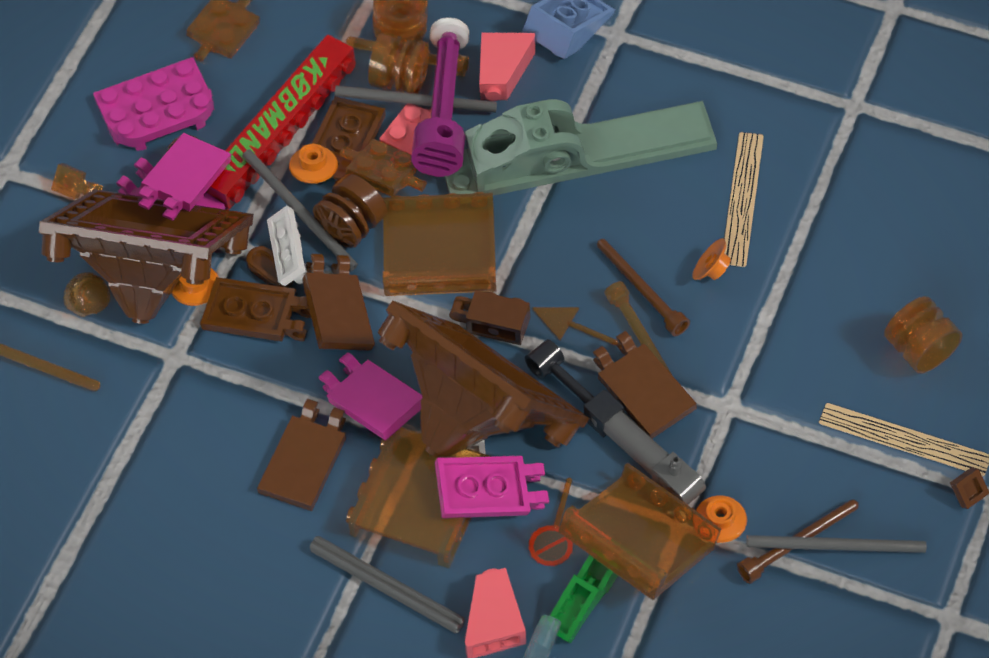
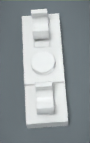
M285 206L267 219L278 282L284 286L293 280L298 284H302V278L305 275L304 272H306V264L303 260L300 241L301 235L297 230L299 225L295 220L294 210L289 206Z

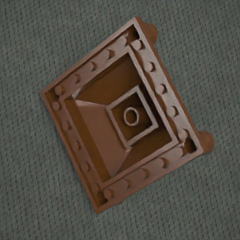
M94 189L40 221L39 233L43 235L41 254L47 257V261L64 262V258L70 257L71 248L79 251L80 256L108 282L112 294L125 315L132 318V321L135 323L146 324L149 323V320L156 317L181 277L185 278L187 283L201 285L204 283V280L210 279L212 253L218 248H225V252L229 254H241L242 250L247 249L249 227L253 225L254 214L195 205L190 212L182 208L177 217L172 221L163 217V213L167 209L163 206L165 200L156 199L152 207L147 210L138 206V203L143 198L141 196Z
M393 300L386 309L388 316L377 332L381 336L379 341L392 350H395L396 347L402 349L407 342L412 350L411 358L423 397L421 399L422 442L427 445L425 450L436 458H440L441 455L449 457L487 439L491 435L512 431L517 432L518 430L532 428L535 424L546 425L543 431L547 433L545 436L547 441L557 447H560L561 444L567 446L577 430L584 428L590 418L460 325Z

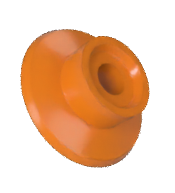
M319 144L303 146L293 154L289 161L291 174L297 180L305 183L326 181L335 174L338 168L336 156L329 149Z
M724 238L718 239L711 244L700 257L692 274L694 280H701L706 276L716 280L726 271L731 258L724 253L726 249Z
M211 268L210 279L204 280V283L201 285L189 284L185 278L181 277L172 291V295L178 302L184 305L198 306L208 302L215 279L219 276Z
M717 495L703 500L697 506L694 513V524L697 531L704 538L713 542L724 543L738 538L743 533L747 525V515L743 506L738 501L728 496ZM717 514H723L725 516L718 517Z

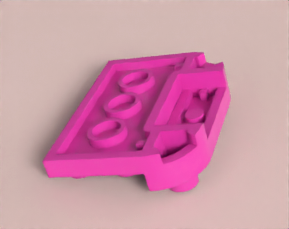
M193 57L93 93L114 142L117 145L122 144L128 147H136V151L147 149L145 142L195 125L197 130L206 126L205 121L214 110L211 90L208 89Z

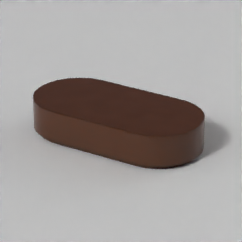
M258 246L248 252L246 260L249 270L266 284L289 288L294 283L293 280L284 286L278 282L273 251L271 249Z

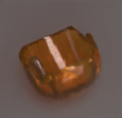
M92 272L80 273L75 275L66 285L63 302L66 309L85 318L88 315L103 311L108 306L110 290L105 280L99 275Z

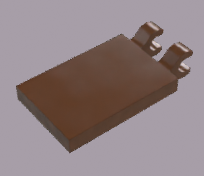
M334 97L312 144H319L329 149L336 156L338 168L333 175V179H336L335 184L346 174H359L386 116L385 108Z
M311 254L312 262L306 263L307 273H305L302 281L319 349L371 351L375 342L358 276L349 274V256L337 255L338 264L332 263L331 265L333 274H324L323 254Z
M216 277L200 325L202 330L283 342L285 335L297 341H305L308 332L304 329L305 322L290 320L292 311L306 318H311L307 298L297 297L296 289Z
M626 331L616 336V339L619 341L616 346L625 356L615 363L603 346L593 351L596 357L593 361L602 370L598 373L599 381L624 406V410L634 422L652 439L697 409V403L645 343L636 347L633 339Z
M307 398L301 417H291L257 487L258 493L313 511L346 440V434L341 432L346 422V418L343 417L345 411L334 407L330 413L327 427L316 424L314 422L320 412V409H317L318 402Z

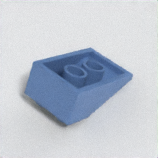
M542 0L531 6L522 32L535 33V43L545 46L554 55L565 59L579 51L614 14L615 9L601 0Z

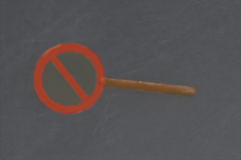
M570 477L566 480L554 525H547L537 529L529 539L531 557L536 562L545 566L562 564L572 553L573 541L571 536L565 529L559 527L572 483Z

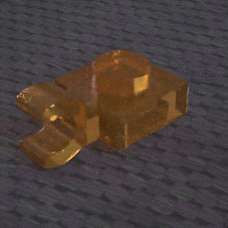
M61 163L57 166L51 190L72 199H78L80 194L86 195L94 189L103 190V186L85 181L86 172Z

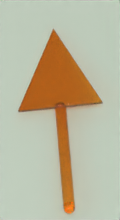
M532 307L534 312L560 341L570 326L613 345L618 343L616 339L573 322L572 320L577 314L579 307Z

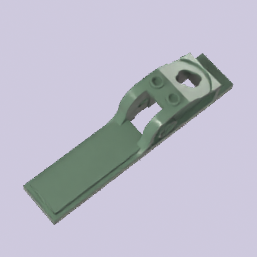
M550 99L518 105L483 125L479 124L465 131L466 149H464L462 167L456 173L444 177L451 203L455 204L717 150V141L703 101L591 124H582L575 121L572 109L568 103L562 100Z

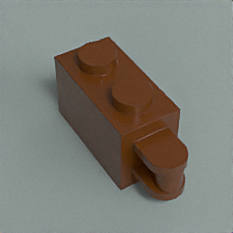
M475 290L473 298L455 297L449 317L454 321L466 323V330L473 335L521 346L530 321V303L520 298H507L493 292Z

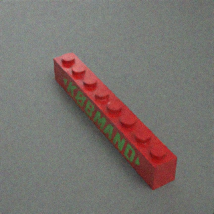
M327 34L225 150L231 153V162L208 188L206 193L225 204L226 210H230L235 203L240 202L244 192L251 184H255L260 177L242 157L243 153L251 149L266 167L271 165L282 148L290 144L294 134L307 124L309 117L314 111L322 107L326 97L335 91L336 86H339L340 81L345 75L353 71L356 64L354 48Z

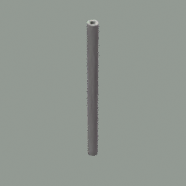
M336 86L335 96L432 106L433 95ZM454 98V109L496 113L497 102Z
M251 149L246 150L242 157L280 198L294 210L295 214L336 257L337 255L349 256V271H353L358 266V263Z
M747 535L746 546L756 548L926 553L927 548L926 541L758 535Z

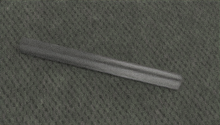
M316 536L311 542L310 550L314 554L448 630L458 633L465 623L464 618L320 536Z

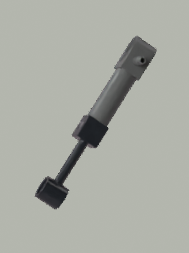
M545 340L525 356L524 359L527 367L536 377L543 379L548 374H553L585 404L584 414L590 418L587 423L603 438L605 436L610 437L652 476V483L676 506L685 508L706 490V485L701 476L674 452L670 454L666 452L624 413V406L605 389L594 397L560 366L565 361L564 355L553 341Z

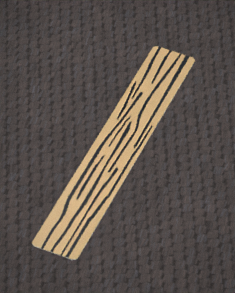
M739 133L725 232L726 249L724 253L731 258L729 265L745 267L747 264L764 137L761 134Z
M830 403L825 405L819 420L821 425L964 471L971 467L978 468L982 476L985 475L989 465V454Z

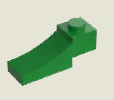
M592 550L578 575H573L543 627L565 641L572 643L592 610L601 598L609 592L623 567L599 552Z

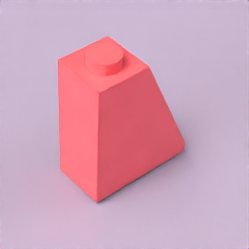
M535 33L481 34L480 100H508L535 55Z
M506 568L499 570L488 569L482 574L476 575L465 638L467 658H476L526 644V630Z

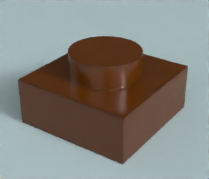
M975 467L969 468L950 482L960 506L965 509H969L989 494L979 469Z

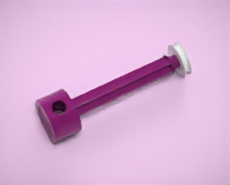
M442 18L435 21L431 26L430 40L438 48L431 117L418 123L414 129L411 161L414 167L421 173L436 177L450 176L456 173L463 163L465 133L459 124L452 121L458 50L467 45L470 31L465 23L455 18Z

